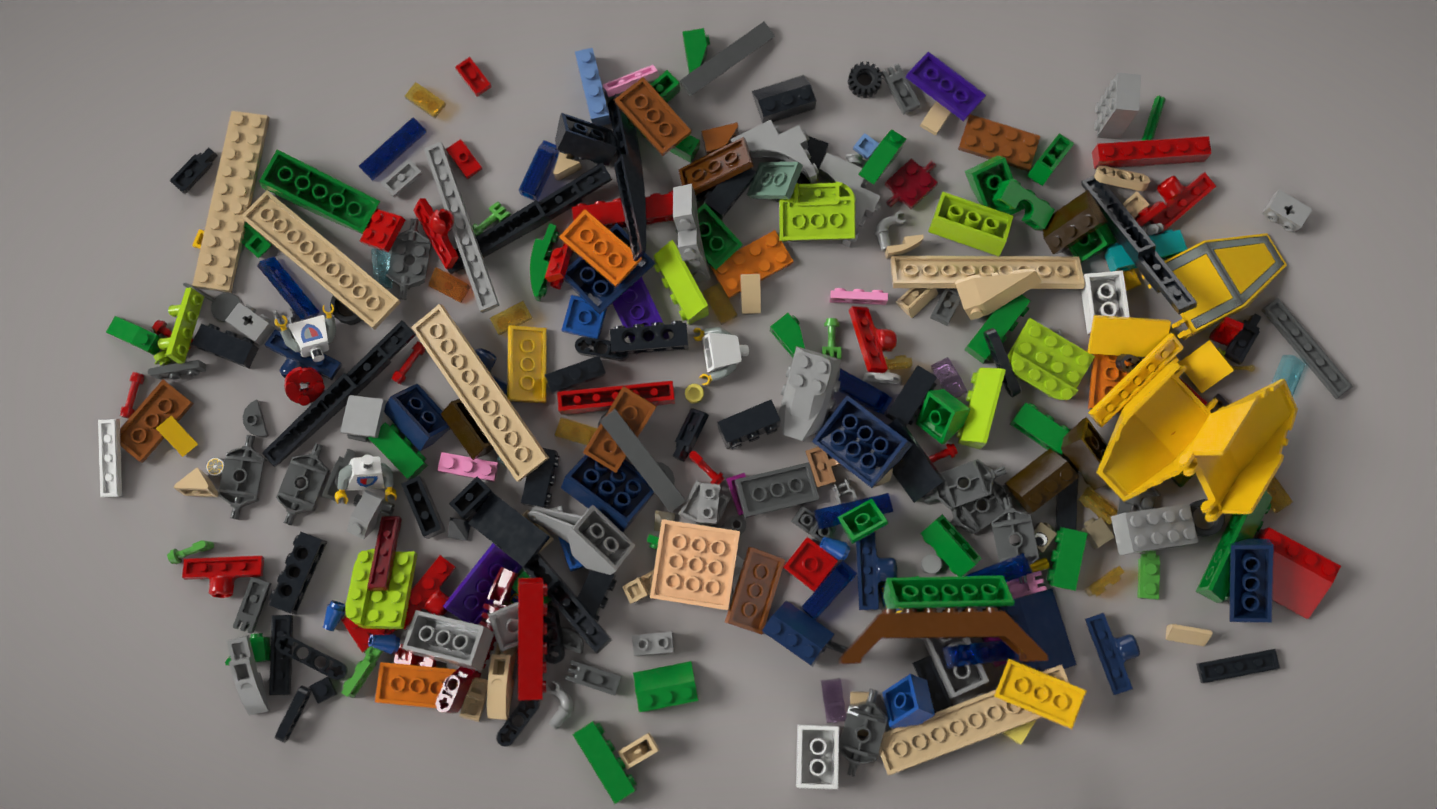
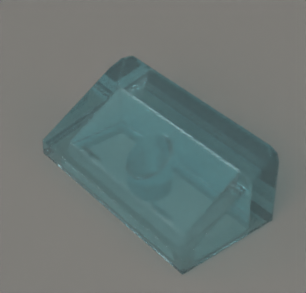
M374 248L371 250L373 278L385 289H391L393 283L386 276L389 272L390 253Z
M1283 355L1272 383L1285 379L1293 396L1305 363L1294 355Z

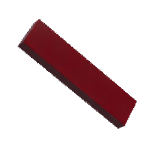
M400 516L381 517L367 586L369 591L389 590L402 522Z

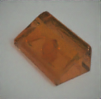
M435 267L428 284L429 287L459 303L463 301L470 289L469 284Z

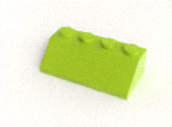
M942 191L928 232L999 257L1006 244L1014 216Z
M669 241L653 255L656 263L653 267L657 273L660 272L663 278L661 281L665 289H670L672 294L669 296L673 304H678L680 308L678 313L682 321L686 320L688 325L709 315L708 304L685 261L682 260L674 241Z
M980 367L977 372H973L970 383H973L972 391L968 390L966 401H968L967 407L970 408V412L964 426L957 431L958 444L979 450L987 444L1005 369Z

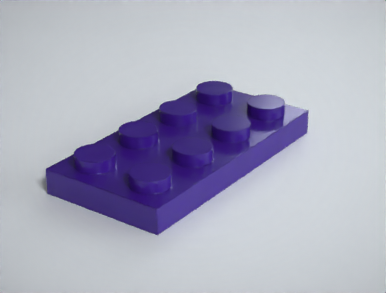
M927 52L905 77L963 122L986 96L930 52Z
M642 277L612 303L622 326H625V328L633 327L635 324L652 326L656 322L663 323ZM668 332L663 335V338L666 340H670ZM647 334L644 340L652 341L655 336ZM632 335L628 336L630 343L634 342L635 337Z
M492 543L443 607L463 622L478 625L483 619L481 617L482 613L489 611L483 608L484 603L493 604L494 600H489L487 597L501 567L518 573L522 566Z

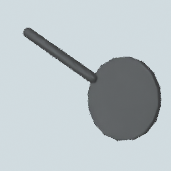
M183 283V286L187 288L192 287L205 298L212 301L211 312L219 321L226 322V318L236 305L241 303L239 298L232 293H222L214 299L195 287Z

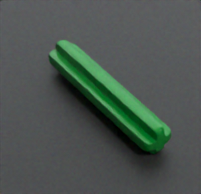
M1156 96L1141 141L1153 140L1165 104V97Z

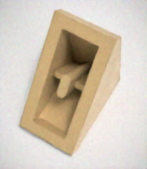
M198 467L174 485V489L184 496L218 497L219 495L209 476Z
M649 732L619 750L618 754L626 768L629 769L658 752L659 748Z

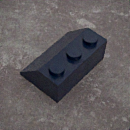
M417 383L390 396L385 405L384 413L419 451L433 445L451 429L441 415L443 411Z
M785 601L778 608L762 630L763 633L812 667L835 635L788 601Z

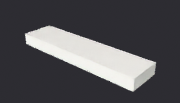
M120 419L98 420L100 497L122 496Z

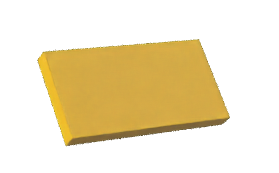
M1094 315L1087 352L1089 354L1117 356L1129 354L1135 357H1146L1169 335L1171 321Z
M509 325L507 398L510 402L545 404L546 380L544 376L547 372V328Z
M1008 659L994 697L1072 729L1086 690Z

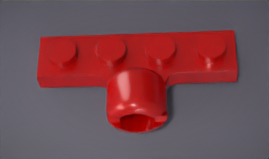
M1205 172L1201 173L1186 187L1182 185L1176 176L1167 178L1157 187V191L1165 200L1167 207L1149 222L1151 225L1156 223L1163 224L1164 229L1159 234L1163 233L1211 192L1216 185Z
M421 198L418 200L413 211L445 269H451L458 259L457 251L453 248L448 237V232L454 225V216L446 209L433 212L427 199Z
M851 306L849 314L867 371L885 373L888 367L883 352H892L896 347V333L889 329L875 328L868 307Z
M441 555L411 590L404 625L405 630L412 623L416 610H427L429 613L443 616L447 612L443 605L449 597L440 588L456 567Z
M238 556L184 559L182 578L184 580L209 579V594L216 598H228L234 593V582L237 578L263 577L264 557Z

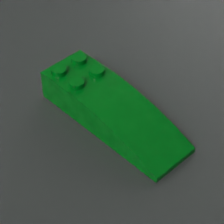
M278 149L259 180L261 188L316 215L361 234L365 231L380 203L379 200Z

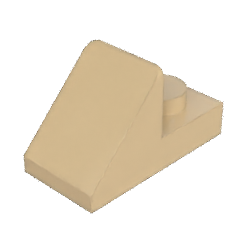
M560 152L553 173L556 180H561L582 169L579 161L571 160L574 155Z

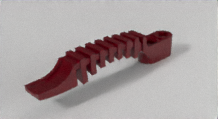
M501 567L487 599L494 600L493 604L484 603V609L492 613L511 605L510 594L518 573ZM483 612L481 617L487 620L480 621L479 625L494 632L488 617L490 613ZM495 634L491 641L485 662L486 660H489L491 656L489 655L490 651H493L495 647L493 646L494 642H497ZM460 666L444 681L436 700L437 710L450 714L459 712L472 681L475 678H480L482 673Z

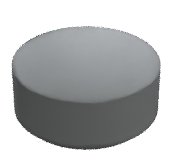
M926 555L921 561L923 571L928 574H935L941 569L942 563L937 555Z

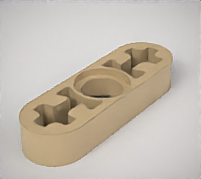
M1099 166L1094 175V178L1100 183L1137 191H1145L1150 183L1149 177L1144 174L1107 166Z

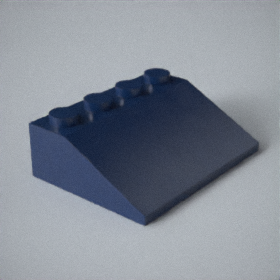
M615 224L610 231L631 248L628 234L618 224ZM644 253L638 265L615 287L583 258L579 257L567 267L563 280L600 315L656 263Z
M848 395L812 440L814 444L871 488L901 460L912 445V443Z
M586 454L565 476L561 485V489L585 507L590 508L594 505L622 533L635 520L655 493L635 466L626 459H624L615 473Z
M1053 589L1013 599V606L998 607V611H1005L1048 655V661H1019V656L1009 647L1014 659L1013 661L1040 672L1061 664L1063 669L1077 665Z

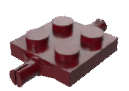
M911 158L885 182V186L893 194L886 201V204L892 208L895 203L900 201L910 209L916 206L938 185V182L929 173L936 167V164L930 161L925 167H922Z

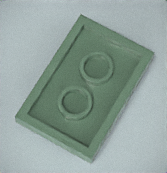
M759 162L756 177L750 185L747 196L751 199H790L803 165L800 162Z

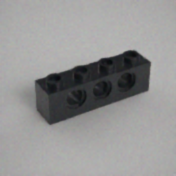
M672 321L671 324L665 325L662 322H656L652 326L635 324L630 328L615 326L614 329H610L611 352L613 356L689 349L687 324L682 321ZM666 332H671L674 336L672 339L666 340L663 338V335ZM647 334L655 336L652 341H646L644 337ZM629 335L635 337L632 343H627L625 339Z
M300 532L295 537L293 542L294 548L285 560V569L280 572L277 578L278 585L270 594L269 606L290 614H297L327 541L304 532ZM307 549L308 556L302 559L301 552ZM299 567L300 574L298 577H294L293 571ZM288 586H291L292 593L289 596H287L285 594V589Z

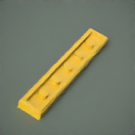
M1172 333L1166 336L1088 412L1099 427H1103L1184 348L1177 337Z

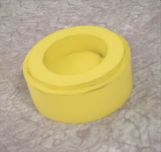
M698 384L689 385L685 390L687 401L693 404L701 402L704 397L703 388Z

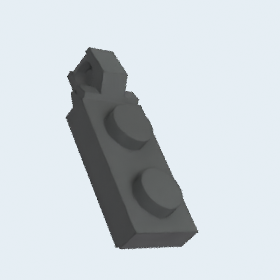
M347 449L344 458L339 456L338 460H336L321 495L322 497L336 502L335 493L339 491L337 488L339 472L349 465L355 455V451Z

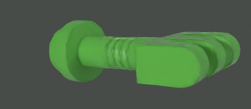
M496 202L489 208L492 214L479 225L476 223L472 225L475 236L477 237L482 234L497 219L501 222L511 216V213L506 211V208L500 202Z
M827 318L826 322H824V327H828L829 341L828 347H822V354L826 355V353H829V356L834 357V353H837L836 358L841 359V347H835L836 327H839L838 319Z
M201 540L181 551L177 549L170 550L167 558L171 564H179L182 558L212 549L214 543Z

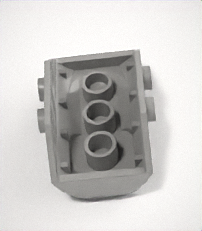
M796 346L792 365L788 367L786 377H788L787 384L783 385L781 391L783 399L778 415L781 420L783 435L805 441L810 435L818 433L822 429L830 410L834 409L836 400L833 398L841 384V381H838L841 359Z

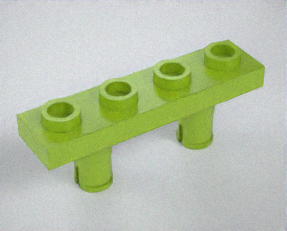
M192 287L185 289L181 304L169 306V314L172 317L177 316L171 337L160 338L158 341V347L162 350L167 349L165 355L178 364L185 363L204 300V296Z

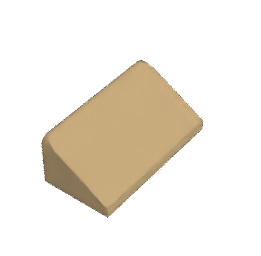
M910 288L896 301V304L908 316L913 318L938 295V291L936 288Z
M1170 624L1167 625L1165 638L1169 641L1205 646L1212 636L1211 630Z

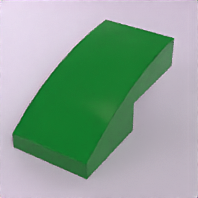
M245 222V234L241 243L259 259L272 245Z

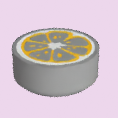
M219 457L210 458L205 465L206 472L214 477L222 476L225 461Z

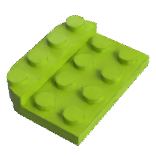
M842 182L796 183L791 198L779 200L780 241L856 239V197L854 192Z
M1032 318L1027 320L1008 354V359L1016 378L1030 384L1048 395V397L1058 400H1069L1079 391L1077 387L1095 357Z
M375 548L359 552L354 563L345 605L346 616L361 628L404 629L418 554L415 551H396L389 590L369 591L367 586Z

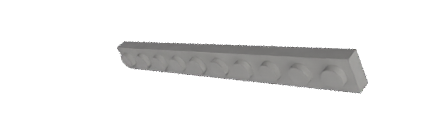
M439 142L424 150L444 208L454 216L455 221L451 229L479 310L484 313L500 305L445 147L442 142Z

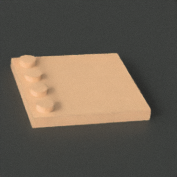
M662 519L650 598L728 610L740 531Z

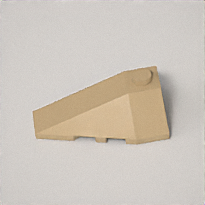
M1035 268L1013 270L1009 274L998 275V272L992 273V276L980 277V274L972 275L955 281V285L965 312L970 320L989 315L1041 283V278Z

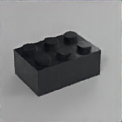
M772 399L718 421L717 426L726 449L731 448L734 450L741 447L742 443L747 440L753 442L758 440L759 436L764 433L767 435L778 431L777 428L780 426L781 420Z

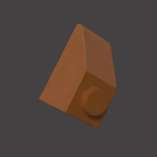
M738 122L701 131L706 155L732 143L731 139L738 134Z

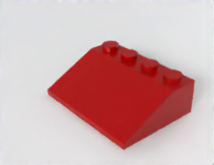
M1270 527L1261 529L1256 539H1269L1274 545L1272 601L1305 619H1309L1333 584L1341 565Z

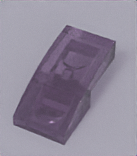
M948 357L931 365V369L940 381L942 389H945L955 398L968 393L961 377Z
M841 679L821 680L826 722L845 721L846 712Z

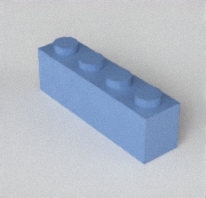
M593 47L575 51L591 122L599 126L611 124Z

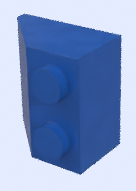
M909 674L882 692L890 728L920 725L935 716L928 683L923 678Z

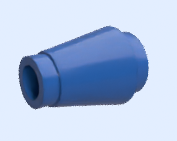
M824 537L820 543V547L837 560H845L849 555L850 546L847 545V542Z
M331 600L330 604H327L324 629L329 631L335 630L346 612L345 604L335 600Z
M395 634L371 635L368 645L392 654L398 651L400 638L396 637Z

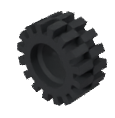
M860 62V65H854V68L852 67L849 73V89L852 90V94L855 95L857 93L859 98L861 95H863V98H867V95L872 97L873 93L876 94L880 89L882 73H879L880 69L878 67L875 68L874 63L870 66V62H866V65ZM862 74L869 75L872 82L867 86L861 85L858 82V77Z

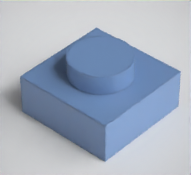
M864 133L854 145L853 150L868 160L879 143Z

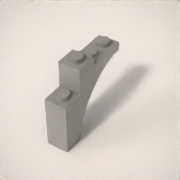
M769 120L731 139V142H734L744 137L747 141L751 158L768 157L785 162H800L803 165L801 172L806 176L810 184L818 182L817 174H819L816 165L811 164L809 161L811 156L807 150V141L810 139L806 130L802 131L799 125L781 133L778 125H773L772 121Z
M826 153L818 175L829 183L842 182L851 188L856 197V239L843 240V245L850 247L851 242H856L859 236L857 230L859 226L863 227L867 216L872 218L873 213H878L882 204L879 202L881 196L864 189L868 181L858 175L862 170L861 167Z
M688 184L673 187V219L678 231V249L681 258L685 261L695 282L711 280L700 234L696 196L693 186Z

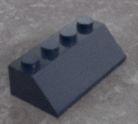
M1246 539L1231 544L1230 622L1272 623L1274 545L1269 539Z

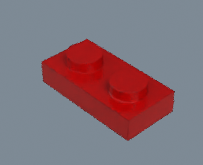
M470 57L455 66L457 72L476 97L492 87Z
M569 246L556 248L552 251L545 279L548 282L565 278L572 249Z

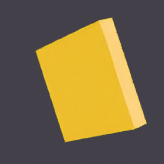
M1211 340L1178 362L1181 366L1185 365L1187 367L1184 372L1201 393L1234 371Z

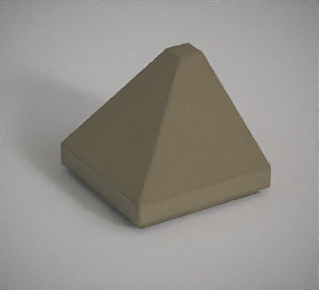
M655 510L654 531L660 532L662 519L675 521V513Z

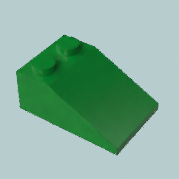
M997 155L965 171L970 187L979 204L1010 215L1025 209L1023 204L1019 202L1016 209L1006 211L992 201L1002 181L1013 179L1005 157Z
M704 203L697 209L700 234L706 261L712 268L717 270L743 244Z

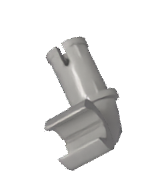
M898 211L894 216L883 218L878 223L874 234L878 238L882 252L886 250L887 246H892L888 235V228L893 224L902 226L907 219L900 220L898 217L903 216L905 212Z
M551 681L556 685V691H551V689L546 687L547 692L551 695H556L560 699L561 705L558 707L557 713L549 721V724L558 730L568 716H572L573 702L570 695L562 689L560 683Z

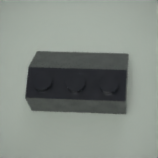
M804 75L752 91L762 124L769 120L775 122L808 112L816 107L817 100L813 89Z
M561 112L555 137L557 150L563 154L575 155L581 160L587 159L597 165L603 163L609 167L617 150L613 131Z

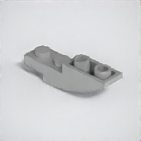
M249 635L229 639L227 641L231 657L229 665L238 694L248 715L269 711L261 672L257 671Z

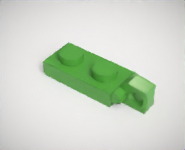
M1156 550L1147 551L1141 554L1140 559H1138V598L1159 599L1160 557L1156 555Z
M369 647L365 651V659L356 665L355 673L344 683L342 694L346 697L355 698L377 665L375 663L383 651L373 647Z

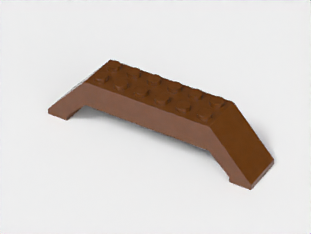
M998 607L982 609V612H978V608L962 609V612H957V608L942 609V612H937V608H926L922 612H917V609H904L902 613H896V609H884L882 613L876 615L841 655L838 661L839 664L862 663V657L880 639L998 637L1019 656V661H1048V655L1005 611H998Z

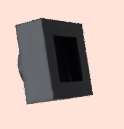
M328 676L310 685L317 704L337 695L335 687Z

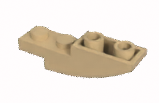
M497 643L495 654L491 655L487 687L488 719L508 720L515 682L512 677L518 645L501 652Z

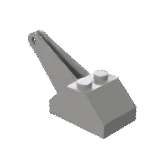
M594 505L588 508L582 516L534 506L528 513V518L532 522L567 541L570 544L572 556L586 569L611 575L619 568L635 547V544Z

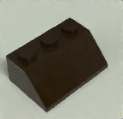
M1086 190L1052 214L1048 224L1043 229V238L1053 254L1062 253L1108 221L1089 190Z
M460 398L451 401L441 415L471 459L475 460L494 450Z
M1085 417L1064 436L1061 450L1071 460L1073 467L1081 473L1085 483L1089 484L1093 490L1107 485L1096 473L1107 448V443L1089 419Z
M1049 448L1004 484L1025 511L1031 514L1079 478V475L1064 458Z

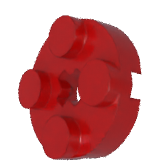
M297 367L286 375L284 389L291 401L306 406L321 396L325 386L321 374L312 367ZM303 382L305 384L308 382L309 384L307 388L301 389L300 383Z

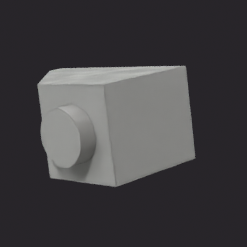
M366 490L350 517L347 532L365 539L376 527L384 498Z

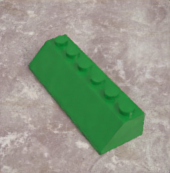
M1267 491L1264 492L1251 514L1231 515L1195 592L1216 603L1224 602L1230 596L1231 544L1246 539H1255L1256 531H1259L1263 525L1262 518L1264 514H1267L1271 508L1270 501L1272 497Z
M1003 575L886 578L883 595L887 609L896 610L1007 607L1014 605V600Z

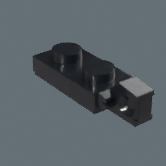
M209 147L203 154L201 152L197 155L194 154L170 179V182L183 194H186L213 165L212 162L218 155Z
M1254 313L1248 321L1244 320L1242 322L1244 323L1243 329L1235 336L1225 350L1224 356L1238 365L1243 363L1260 333V328L1257 327L1261 316Z
M694 408L690 409L675 440L676 450L673 457L677 460L685 462L689 453L694 448L709 417L706 412Z

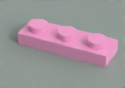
M651 65L605 83L603 88L608 97H613L615 94H621V92L626 91L642 77L648 83H652L659 77L655 66Z
M836 288L830 292L829 303L886 305L888 293H883L882 290L864 292L863 289L846 291L843 288Z
M441 452L437 471L469 478H476L478 476L481 480L495 482L499 463L482 459L472 460L471 457Z

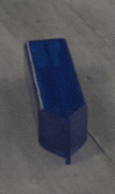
M543 140V143L538 147L519 187L520 195L533 201L539 199L558 158L559 150H557L555 144Z
M840 368L838 381H841L838 391L846 396L848 395L869 409L884 415L893 398Z
M842 560L804 602L801 608L811 618L817 620L857 573Z

